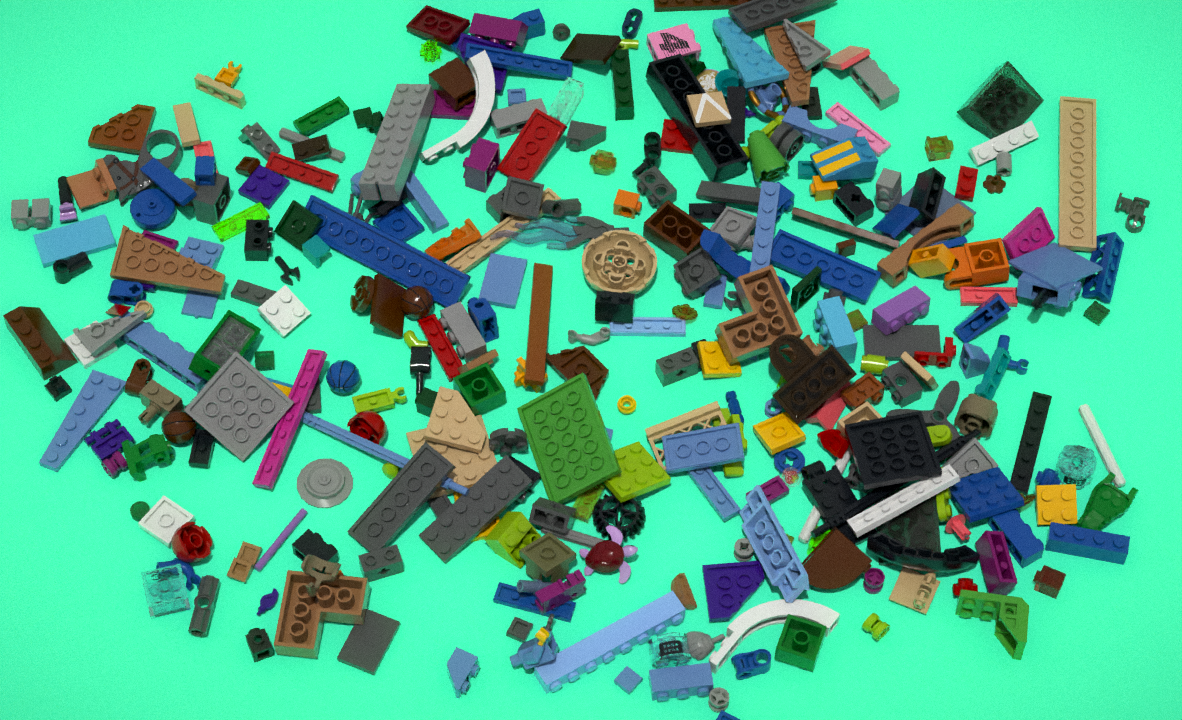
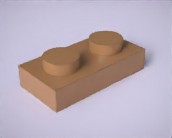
M493 349L457 369L462 374L486 362L490 365L494 362L493 358L499 355L496 349Z

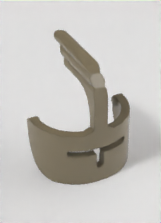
M308 554L301 564V569L316 579L315 585L312 582L306 585L308 596L315 597L322 582L335 581L342 564L328 562ZM325 568L324 573L332 574V575L322 574V573H319V572L314 571L313 569L322 572L323 569Z

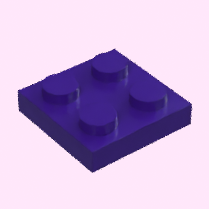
M258 165L238 189V193L270 210L290 185V180Z

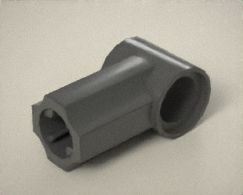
M578 198L547 199L543 202L541 209L546 216L576 215L581 211V203Z

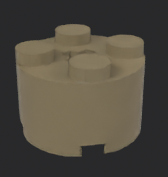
M973 393L969 394L960 404L954 420L955 426L960 428L959 432L964 436L978 428L977 430H981L982 434L976 437V439H980L983 436L989 437L998 417L997 403Z

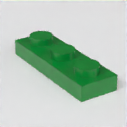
M338 96L294 120L293 124L300 134L307 136L349 113V107Z

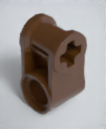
M141 358L135 361L125 384V393L140 397L139 392L152 379L151 364L147 359Z

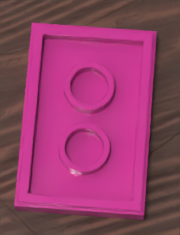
M1036 207L1001 240L1011 260L1046 246L1055 236L1042 207Z

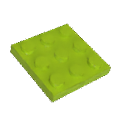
M638 441L614 450L622 472L603 482L622 503L670 484L671 477Z

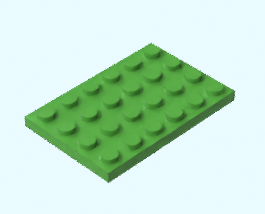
M583 372L517 408L549 500L563 504L622 472L589 381Z

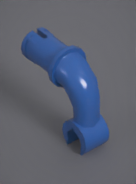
M1000 335L997 347H1002L1009 353L1010 337L1008 335ZM1011 359L1007 368L1015 370L1019 375H1024L1028 369L1023 367H1027L1029 362L1026 359L1018 361Z
M177 558L171 561L156 563V570L160 572L159 575L165 569H170L172 573L175 572L176 574L181 572L187 578L186 588L191 591L192 583L199 589L201 578L195 574L193 567L189 563Z

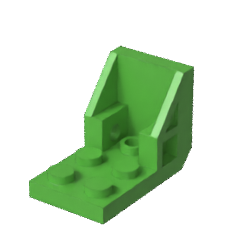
M961 589L955 615H960L963 618H981L985 621L995 620L994 635L1012 659L1021 660L1027 643L1029 605L1022 597Z

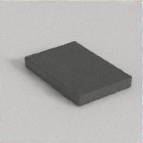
M366 609L364 625L354 624L337 656V661L375 675L400 627V622Z

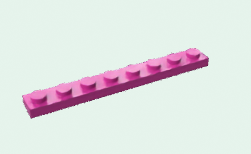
M308 349L288 396L294 403L277 422L252 482L255 487L273 488L328 355L325 351Z

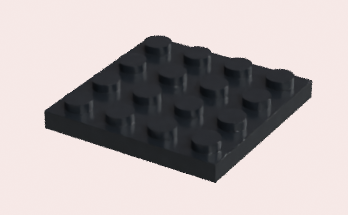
M921 411L845 425V433L864 490L942 476V469Z

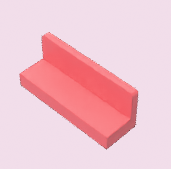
M847 382L804 420L808 424L820 423L825 430L833 429L847 404L840 397V392L851 385V383Z

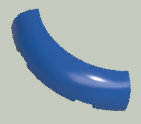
M706 229L703 230L700 244L707 255L720 268L735 279L750 272L751 262L732 251L731 246L719 233ZM778 276L787 295L791 288L785 278Z

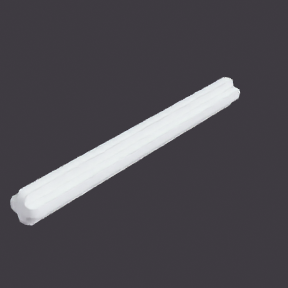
M849 447L842 459L838 458L835 463L841 474H843L852 456V451ZM815 505L798 536V540L804 544L808 543L811 531L815 529L821 517Z

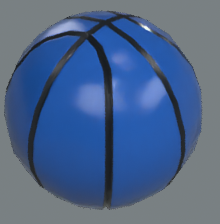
M338 360L328 368L326 380L333 391L345 394L353 391L358 386L360 373L356 365L351 361Z

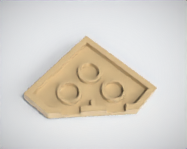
M440 386L424 439L481 454L486 438V433L459 391Z

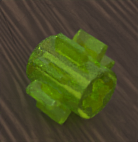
M428 40L421 44L420 56H424V61L433 63L440 59L442 47L437 46V41Z

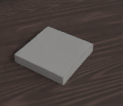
M727 206L710 230L719 233L728 244L739 248L756 226L757 217Z

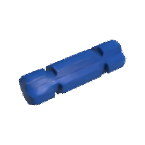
M733 390L726 392L725 397L731 415L739 414L740 421L744 424V417L741 414L742 411L736 392Z

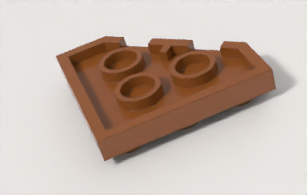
M137 104L131 107L132 110L124 114L121 112L110 118L109 122L101 126L99 124L94 126L88 139V146L140 154L144 139L149 134L156 108Z

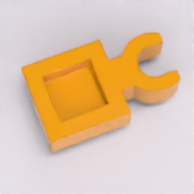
M230 61L228 69L222 67L216 75L215 81L225 83L228 87L232 88L239 79L242 64H239L238 67H233V61Z

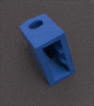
M473 297L467 302L468 314L485 343L498 339L497 316L486 298L477 299Z

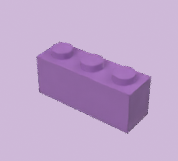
M915 285L874 308L871 323L885 335H888L929 312L931 298Z

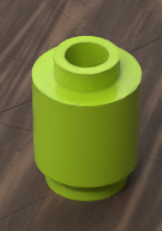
M862 355L860 370L865 371V373L870 372L871 374L882 375V370L888 367L889 360H885V356Z

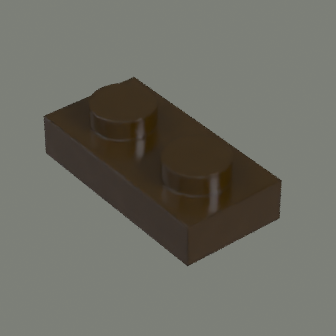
M327 134L292 144L295 160L301 162L332 153Z

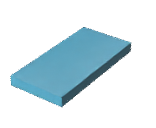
M105 214L33 235L43 268L52 266L57 260H67L82 251L89 255L116 247Z

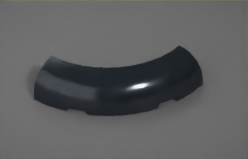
M883 532L872 535L867 540V548L873 554L896 565L919 571H959L974 566L980 557V554L967 545L945 549L944 552H933L932 549L916 547L915 549L905 547L903 542Z

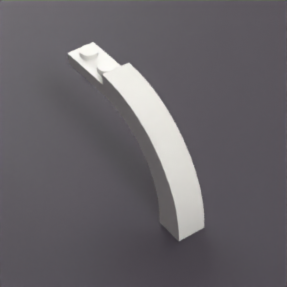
M485 50L471 57L466 62L472 72L476 90L475 104L469 120L457 133L423 151L419 155L422 162L425 160L430 162L438 157L437 154L443 151L446 153L454 147L458 151L469 143L486 123L494 102L495 78L490 59Z
M785 599L774 600L750 608L727 627L726 637L720 645L721 648L718 652L714 651L709 657L708 661L710 662L711 672L716 674L748 636L765 627L785 624L788 614L827 626L826 637L838 625L840 614L824 605L795 599L792 603L786 602Z

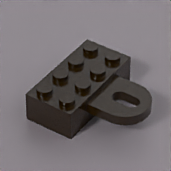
M785 334L776 338L769 349V358L772 365L786 380L771 394L797 425L857 375L831 343L815 355L801 338L796 335ZM782 344H788L796 353L797 358L794 362H788L779 352Z

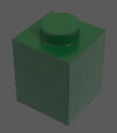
M424 387L422 393H418L415 399L417 412L430 417L438 392Z

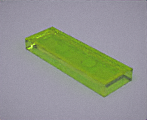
M259 202L211 227L222 243L246 231L247 219L268 220L270 215L262 203Z

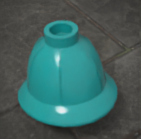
M733 69L721 70L715 77V86L718 91H722L726 102L727 86H743L744 83L743 79H740L738 76L739 72Z

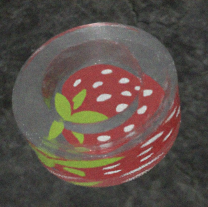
M788 467L783 471L781 478L788 487H796L801 483L802 475L798 469Z

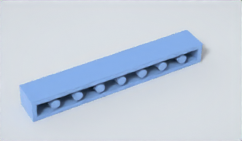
M671 591L558 652L555 659L535 666L534 676L546 694L551 691L555 692L569 681L574 682L580 675L594 671L598 665L612 661L620 653H627L633 646L647 642L651 636L662 634L673 624H680L685 618L686 609L675 593Z

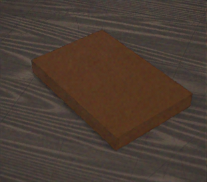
M378 273L374 275L375 284L370 324L399 339L402 337L404 312L400 301L406 289Z

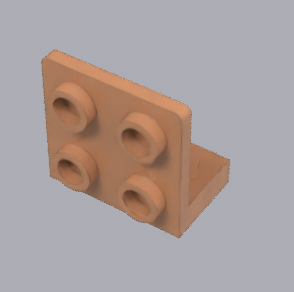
M103 158L95 161L93 170L72 175L66 179L79 209L115 200L117 188Z

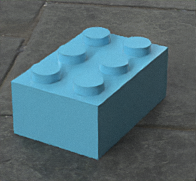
M840 296L817 301V308L814 309L815 319H813V326L819 332L820 344L826 347L831 343L848 364L854 363L858 342Z

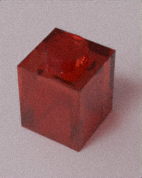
M1044 565L1042 570H1037L1033 582H1036L1034 590L1057 599L1066 574Z

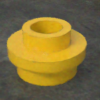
M624 395L618 400L617 408L623 414H630L636 409V401L633 397Z

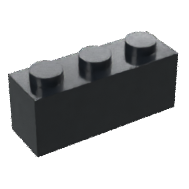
M934 167L917 175L909 207L916 208L920 213L912 221L917 227L933 222L937 213L946 177Z

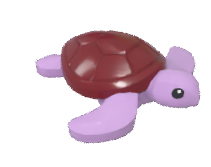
M609 525L606 527V530L610 534L612 541H601L593 546L590 551L582 548L579 550V553L585 558V563L587 564L584 569L586 576L591 575L594 570L602 573H611L619 569V583L622 584L627 582L631 574L630 565L624 559L625 557L634 556L638 552V548L634 545L622 547L623 535L621 531L615 526Z

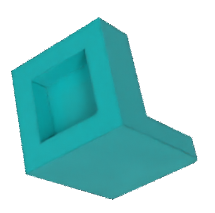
M315 235L302 244L303 256L316 268H319L320 258L330 252V247L318 235Z

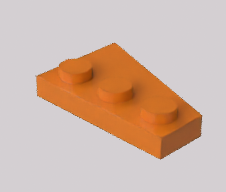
M468 218L464 221V226L460 229L455 227L451 230L452 233L449 237L440 238L424 251L441 261L445 256L460 251L462 247L468 244L475 243L482 236Z

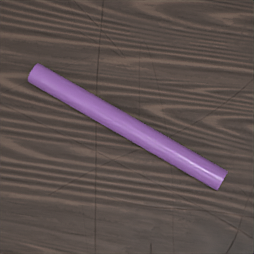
M304 508L299 510L255 564L254 569L260 572L306 516L308 512Z

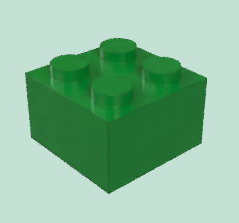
M487 362L453 378V390L460 392L474 416L486 413L506 403V391Z
M788 614L776 646L774 659L813 672L825 639L827 626Z

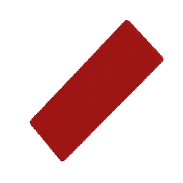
M114 304L105 313L122 316L131 306Z

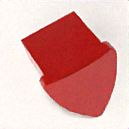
M828 429L818 433L817 437L822 447L831 452L835 457L842 459L849 446L848 439L838 429Z

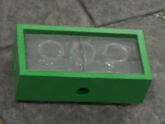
M228 310L195 353L188 369L209 381L234 351H237L243 358L247 355L255 344L261 328Z

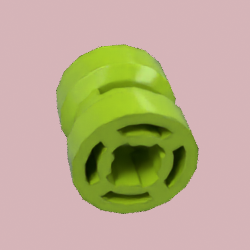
M872 613L864 621L862 628L866 632L872 633V637L879 641L889 631L890 625L882 622L876 613Z

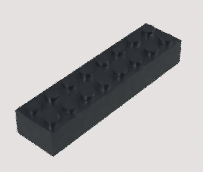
M677 54L649 62L645 76L712 182L745 173L749 158L727 124L695 127L686 97L687 95L706 92L682 55Z

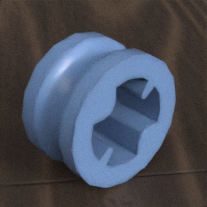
M770 399L765 403V415L772 418L782 413V406L776 399ZM771 407H775L776 410L771 411Z

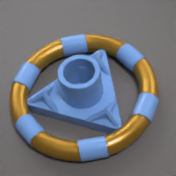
M777 81L769 83L768 87L759 85L747 88V93L752 103L762 114L773 119L779 115L785 116L789 108V100ZM780 97L782 110L773 112L772 110Z

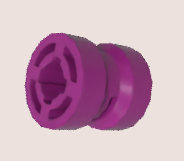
M119 451L113 453L111 458L101 462L103 469L111 478L115 477L118 471L128 467L126 459Z
M870 568L865 573L863 588L867 593L875 595L881 592L885 579L883 571L878 568Z

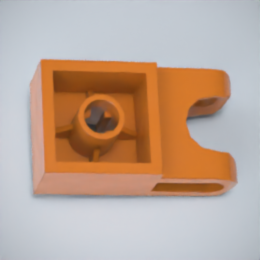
M1001 238L966 243L962 247L949 249L955 256L952 266L955 270L947 272L944 277V284L947 289L954 290L960 289V287H973L1009 281L1010 267Z

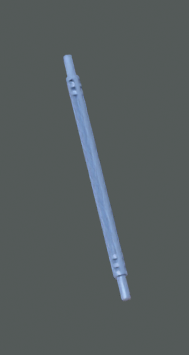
M304 411L300 422L397 467L403 468L410 460ZM449 477L440 485V487L447 490L452 489L465 496L469 493L468 488L455 483Z

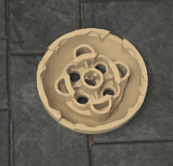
M626 230L607 231L602 236L596 239L593 238L585 247L582 255L584 276L596 291L627 292L636 295L651 283L657 269V256L654 248H651L644 237ZM627 260H629V261L632 262L633 264H631V265L627 264Z

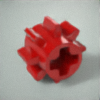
M959 578L958 584H953V593L959 597L961 589L978 592V585L973 583L971 578Z

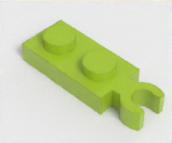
M398 387L393 392L390 391V388H385L354 396L352 401L356 414L365 410L378 412L394 408V402L405 403L407 402L406 395L399 396V394L404 393V387Z

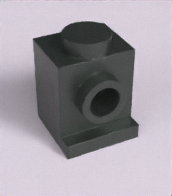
M258 627L253 628L245 635L254 663L274 656L265 628L261 630Z

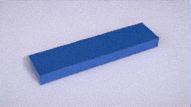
M152 158L140 168L146 177L181 206H185L197 196L195 190L155 158Z
M499 582L493 598L494 603L546 617L554 614V619L571 623L576 602L568 601L541 614L535 605V600H537L535 595L527 592H518L516 586Z

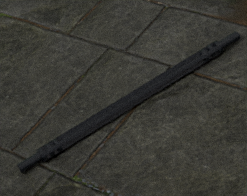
M976 428L965 436L961 435L937 450L936 455L939 463L959 451L973 437L976 438L981 435V430ZM908 482L876 488L825 520L824 524L811 531V536L817 538L826 531L840 526L846 520L854 517Z

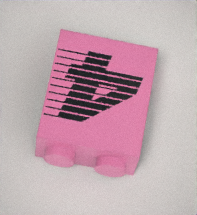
M687 23L647 34L646 46L653 61L681 54L682 57L692 54L699 61L701 46L699 42L696 43L694 31L689 28Z

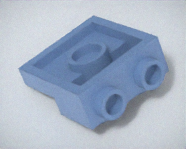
M188 236L184 248L181 247L179 253L187 258L194 259L195 262L203 266L206 265L216 270L224 251V245Z

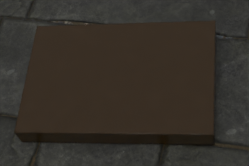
M577 33L560 59L577 64L605 65L621 42V38L618 35Z

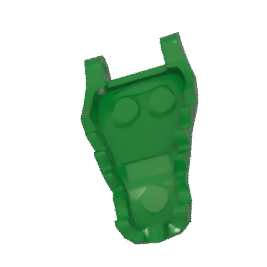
M1110 472L1092 490L1084 513L1077 521V527L1100 531L1105 525L1123 514L1131 506L1139 490L1133 487L1127 495L1111 484L1116 475Z

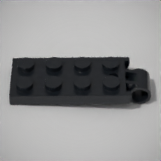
M818 460L801 468L804 478L802 485L824 521L857 501V498L836 465H833L831 470L826 471L823 462ZM847 521L836 527L855 545L867 541L868 537L878 533L874 528L857 538L849 528Z

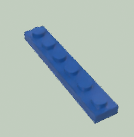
M472 43L466 44L465 62L485 50L492 67L569 81L571 79L573 62Z

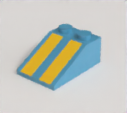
M865 136L849 137L810 154V158L823 181L871 178L878 164V159Z

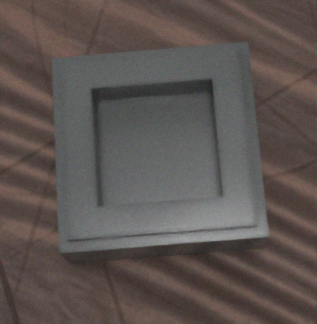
M514 617L506 632V636L524 643L533 629V624Z

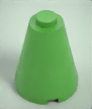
M755 130L749 134L747 141L754 177L757 183L759 180L761 183L762 181H772L780 177V172L784 170V173H786L790 169L789 163L764 131Z

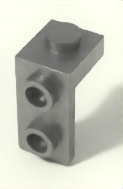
M258 122L252 126L247 124L240 130L242 134L238 139L242 143L248 139L266 161H268L271 152L278 153L280 151L278 145Z

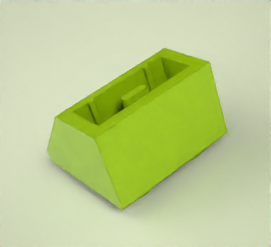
M508 511L484 540L498 556L517 568H521L526 561L519 556L520 550L539 539L541 535L522 512Z

